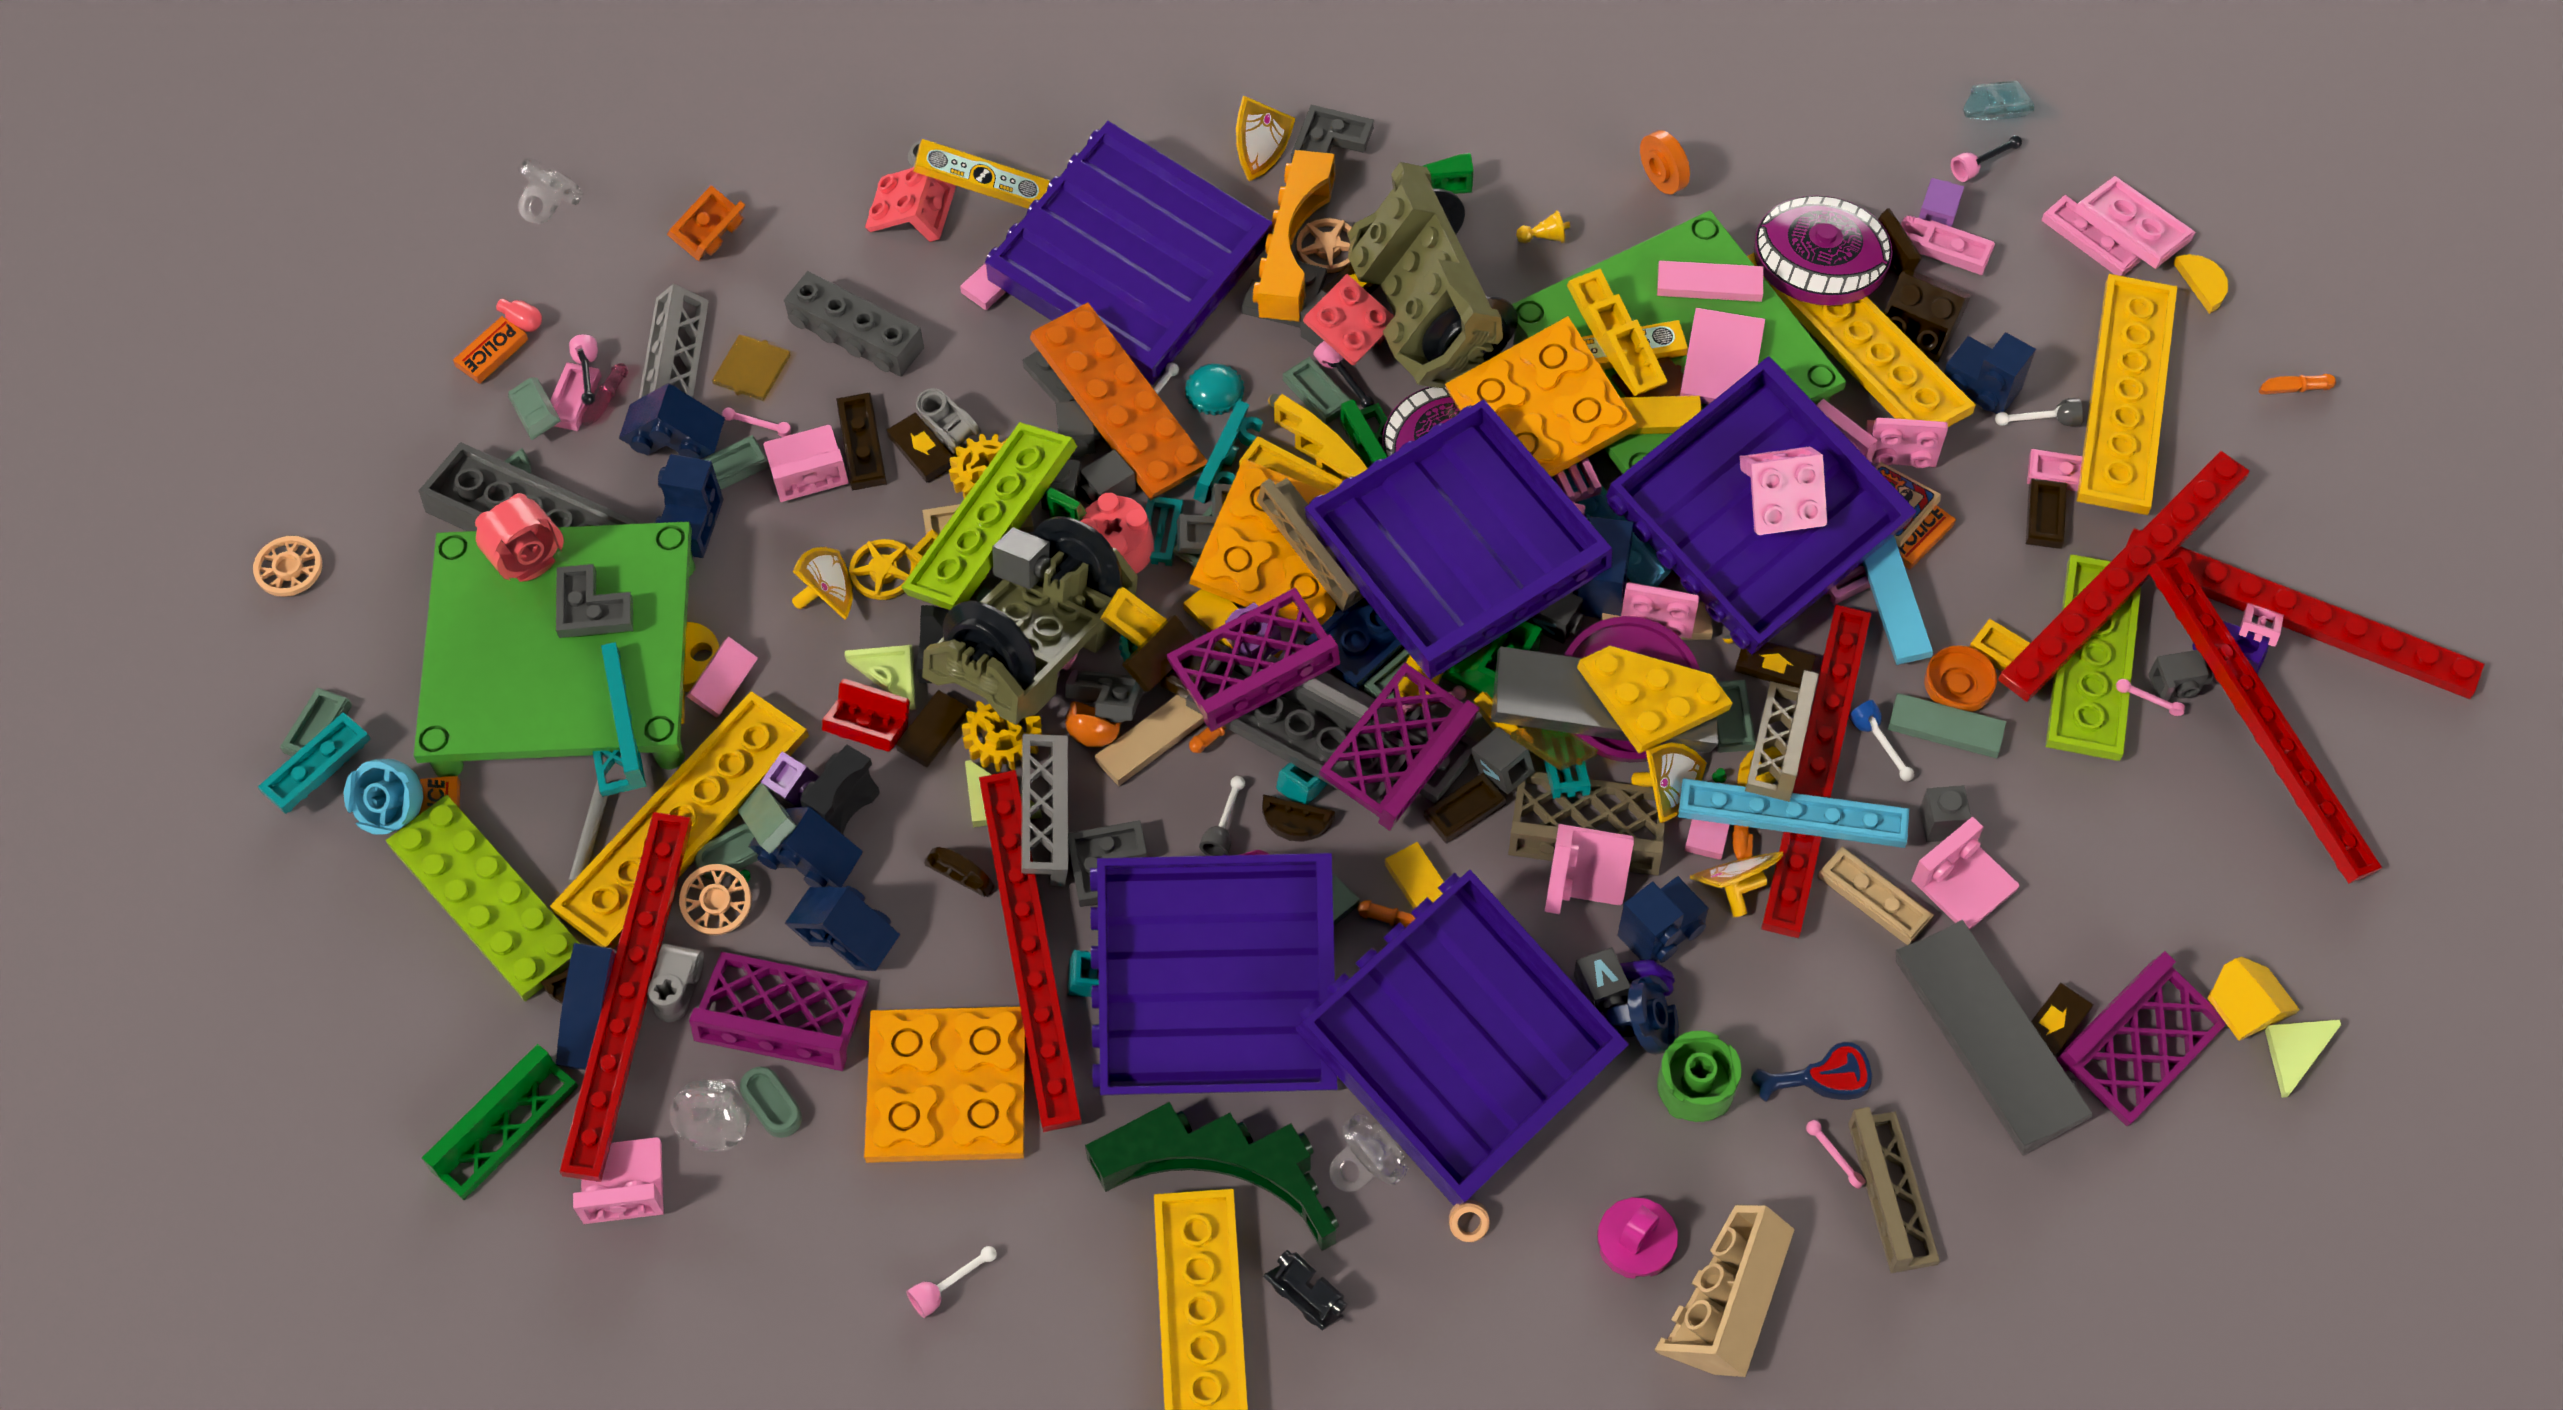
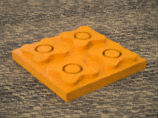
M1569 316L1445 384L1449 395L1459 411L1469 405H1475L1484 399L1550 477L1638 430L1633 416Z
M1243 458L1189 584L1244 607L1249 606L1253 602L1259 607L1296 588L1320 625H1322L1333 615L1337 604L1266 512H1264L1257 502L1261 484L1270 478L1275 485L1288 478L1308 505L1315 497L1325 495L1327 492ZM1292 602L1281 608L1277 617L1296 620L1299 609Z
M1020 1007L871 1010L864 1149L866 1163L1024 1159L1026 1036Z

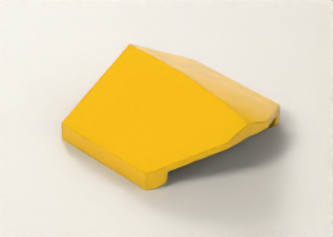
M2244 957L2235 958L2223 966L2207 998L2238 1041L2267 1028L2268 1025H2274L2300 1010L2268 967Z

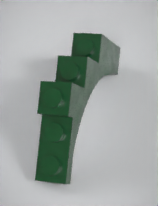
M1167 1102L1085 1145L1087 1160L1105 1192L1131 1180L1168 1171L1195 1170L1228 1175L1252 1183L1289 1205L1303 1218L1322 1251L1336 1244V1229L1339 1227L1338 1221L1329 1206L1324 1208L1321 1206L1316 1197L1319 1194L1318 1187L1310 1173H1306L1311 1170L1310 1155L1314 1153L1313 1148L1303 1132L1297 1134L1292 1123L1253 1143L1245 1124L1242 1121L1237 1124L1231 1113L1192 1132L1185 1114L1182 1111L1176 1113L1171 1103Z

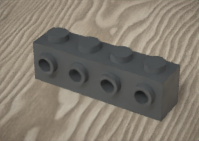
M809 271L805 273L784 299L788 319L794 326L800 329L806 328L816 333L823 341L835 343L845 348L854 357H863L873 362L876 367L884 372L890 371L902 377L924 349L920 327Z

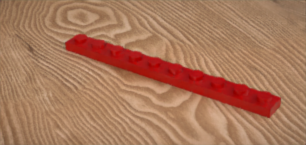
M2220 451L2001 672L1998 681L2028 702L2151 577L2147 570L2156 562L2168 559L2246 480L2250 471L2223 451Z
M2133 528L2126 546L2141 532L2140 530ZM2182 546L2168 558L2181 556L2205 595L2210 599L2244 612L2249 603L2283 614L2282 627L2467 699H2471L2475 693L2485 663Z
M2177 556L2156 562L2147 571L2156 583L2157 588L2162 592L2174 611L2176 618L2181 622L2194 642L2196 649L2201 653L2214 673L2216 680L2230 698L2235 710L2248 726L2255 741L2266 754L2275 772L2282 779L2294 798L2296 805L2301 809L2314 829L2316 836L2334 860L2338 870L2343 874L2348 884L2373 875L2382 866L2182 557Z
M1835 605L1792 793L1831 798L1870 622V612ZM1783 832L1779 852L1783 851L1784 855L1776 862L1762 922V930L1799 939L1822 837Z
M1016 770L979 777L1043 1132L1081 1125V1115L1036 874L1021 873L1022 799ZM1030 851V862H1033L1032 853Z
M657 812L652 814L559 1170L563 1177L596 1182L602 1181L649 996L648 986L656 968L657 957L661 949L692 827L690 817Z

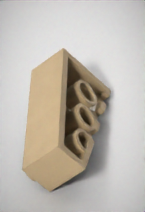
M1735 1205L1710 1249L1714 1257L1708 1266L1702 1271L1699 1270L1691 1283L1696 1287L1686 1307L1679 1305L1671 1319L1676 1325L1668 1339L1661 1337L1655 1351L1663 1356L1713 1375L1746 1377L1795 1229L1767 1206Z

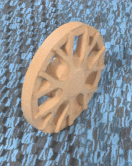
M285 536L271 541L260 550L253 564V574L257 583L265 592L281 597L294 596L306 591L316 582L322 570V557L317 547L308 539L299 536ZM285 545L287 551L277 555L275 549ZM299 545L307 547L301 556L295 553ZM315 559V565L304 567L303 563L305 561ZM263 561H273L272 568L261 567ZM301 574L308 575L309 577L302 583L296 579ZM272 575L278 577L269 585L263 581ZM284 581H291L290 588H281Z
M710 864L695 870L683 883L679 895L680 910L686 922L698 932L707 935H722L735 930L748 916L752 903L751 890L745 878L734 868L722 864ZM715 871H722L719 877H717ZM712 872L715 884L705 887L700 876ZM726 872L736 877L728 889L720 885ZM696 879H698V881H699V885H695V884H692V883H693ZM740 881L742 886L736 887L737 883ZM690 887L701 890L699 900L686 898ZM744 890L745 901L732 902L730 894ZM686 902L692 903V905L687 908ZM701 906L705 910V914L696 921H693L689 912ZM730 907L740 913L732 923L724 915ZM710 915H719V928H708ZM704 921V927L699 925V923ZM724 922H727L729 924L723 927Z

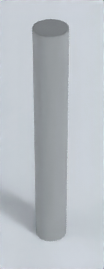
M598 780L596 781L568 882L570 884L589 865L608 796L602 797L600 794Z

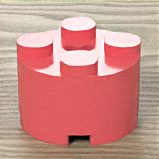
M517 493L510 499L496 505L490 511L481 513L475 521L478 548L499 574L509 581V578H517L520 582H524L544 574L555 563L553 556L559 548L561 551L563 548L564 539L562 532L534 500L527 498L522 493Z
M1104 493L1097 501L1085 509L1087 513L1081 522L1101 533L1111 547L1119 551L1136 574L1151 561L1150 556L1154 552V538L1147 514L1138 502L1128 497L1117 496L1114 493Z

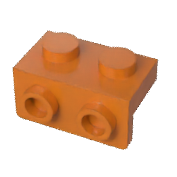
M710 185L671 227L667 236L697 261L706 253L712 256L724 242L720 237L727 230L733 233L745 219L741 213L746 204L741 200L737 205L733 204L716 188Z

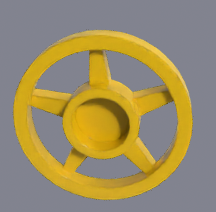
M891 539L868 541L867 544L856 551L851 559L849 574L853 586L862 595L875 600L892 599L903 594L905 591L901 586L904 582L895 589L881 592L883 584H888L895 580V578L906 581L917 566L909 559L911 563L909 574L897 568L896 562L903 554L908 557L910 549L905 544ZM889 547L897 550L890 555H880L876 549ZM870 551L872 559L869 565L856 568L859 560ZM870 575L871 579L875 582V591L862 586L856 576Z

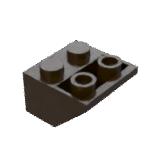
M1906 269L1899 276L1884 314L1929 359L1939 362L1960 323L1971 295L1918 272Z

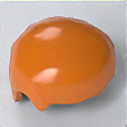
M1077 701L1071 702L1065 717L1066 729L1070 736L1076 742L1086 747H1103L1112 743L1117 738L1121 722H1110L1106 718L1095 717L1094 707Z

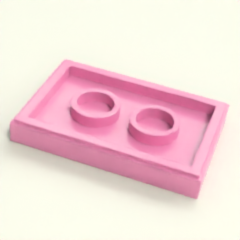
M2116 176L2081 200L2074 210L2079 216L2155 269L2191 242L2196 233Z
M1696 308L1680 396H1700L1701 404L1709 405L1757 366L1765 319Z

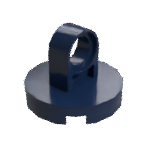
M1654 975L1640 977L1632 981L1628 993V1004L1612 1007L1605 1011V1018L1623 1038L1636 1036L1640 1045L1648 1053L1654 1055L1665 1053L1669 1045L1674 1042L1679 1034L1675 1004L1668 1006L1663 994L1669 992V989L1659 977Z

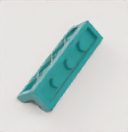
M616 642L601 645L620 751L614 750L612 753L608 750L601 752L592 751L599 791L602 797L646 787L641 753L637 747L632 729L631 710L628 707L625 691L626 683L624 675H622L619 659L621 658L620 651ZM615 763L622 766L627 779L607 783L606 774Z

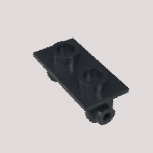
M1286 1250L1277 1260V1263L1280 1265L1263 1275L1280 1296L1287 1298L1303 1313L1307 1321L1318 1326L1322 1331L1344 1317L1341 1313L1348 1305L1343 1300L1344 1295L1324 1277L1319 1278L1313 1286L1310 1280L1316 1273V1270L1300 1257L1297 1252L1292 1254L1289 1250Z

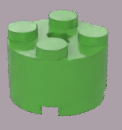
M1708 1031L1686 1032L1677 1037L1665 1051L1658 1073L1657 1088L1659 1096L1671 1116L1693 1122H1705L1724 1115L1728 1111L1741 1078V1062L1736 1050L1730 1044L1728 1046L1725 1042L1718 1039V1035Z

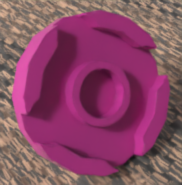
M1631 1197L1616 1202L1606 1210L1599 1223L1597 1237L1600 1255L1612 1271L1626 1278L1635 1279L1636 1276L1645 1277L1648 1275L1652 1277L1658 1275L1670 1265L1677 1249L1678 1230L1672 1216L1661 1205L1646 1198Z

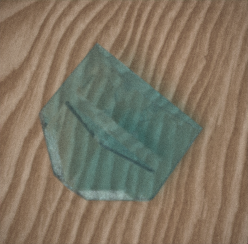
M2017 80L1972 86L1971 94L1963 108L1965 117L1973 119L2021 118L2034 111V103Z

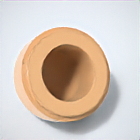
M1470 1199L1460 1205H1454L1449 1214L1451 1232L1456 1238L1464 1242H1474L1484 1237L1489 1229V1216L1485 1207L1481 1203ZM1472 1212L1480 1217V1224L1475 1231L1465 1232L1459 1227L1458 1219L1462 1214Z

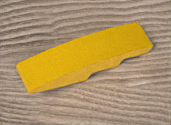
M1601 268L1569 280L1567 287L1584 320L1610 363L1633 395L1636 396L1666 384L1668 381L1638 320L1632 321L1620 295H1613Z
M1281 394L1274 402V423L1295 434V449L1316 460L1318 468L1343 481L1349 477H1355L1368 469L1344 440L1313 413L1284 394Z

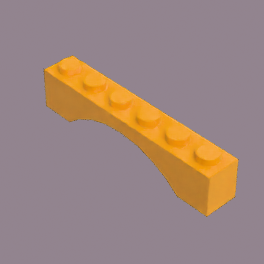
M1295 150L1292 163H1287L1285 167L1284 182L1286 186H1281L1279 189L1278 206H1280V209L1273 212L1272 230L1274 232L1267 235L1266 254L1268 255L1267 258L1262 257L1260 261L1259 277L1261 281L1254 284L1253 303H1258L1259 317L1300 322V312L1303 310L1306 298L1305 273L1297 264L1291 251V245L1297 231L1305 220L1317 209L1330 202L1335 182V154Z

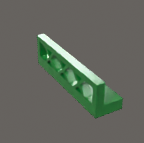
M1354 399L1341 403L1340 423L1359 457L1369 469L1375 461L1387 458L1379 444H1382V434L1387 417L1379 403L1360 410ZM1374 416L1380 424L1377 433L1372 432L1366 421Z
M537 1044L422 1157V1160L435 1176L464 1201L578 1087V1084L554 1063L545 1049ZM551 1073L563 1083L553 1095L539 1096V1085ZM532 1105V1116L525 1123L511 1124V1113L518 1106ZM503 1134V1145L496 1152L482 1153V1141L488 1135ZM474 1162V1174L462 1186L449 1176L460 1163Z

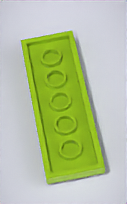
M1019 422L901 586L905 593L913 598L948 610L961 602L969 601L993 567L992 546L1012 528L1020 529L1078 447L1072 437Z
M2070 555L2067 563L2062 611L2111 561ZM2141 587L2054 675L2045 747L2110 760H2121L2124 753L2130 692L2120 693L2116 688V683L2120 679H2127L2131 683Z
M445 795L385 840L391 850L524 1001L543 988L542 981L560 974L569 968L573 945L579 942L448 795Z

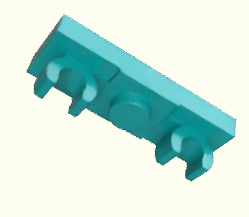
M1238 399L1197 482L1193 499L1205 503L1210 491L1212 493L1214 483L1232 485L1235 475L1222 470L1225 465L1231 467L1237 456L1239 447L1234 446L1237 438H1239L1242 444L1250 446L1256 439V436L1248 433L1247 429L1260 432L1263 421L1257 417L1246 418L1250 404Z
M343 712L263 781L258 788L263 795L282 812L287 814L301 800L306 799L309 793L316 790L341 768L345 762L347 763L350 760L349 758L358 750L364 748L371 738L365 730Z

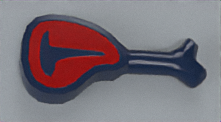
M1842 1042L1833 1046L1822 1061L1809 1064L1803 1070L1770 1074L1762 1069H1757L1752 1074L1751 1080L1760 1088L1759 1097L1765 1102L1769 1100L1776 1090L1803 1085L1823 1097L1837 1100H1852L1866 1095L1871 1087L1872 1073L1869 1060L1860 1046L1852 1042Z

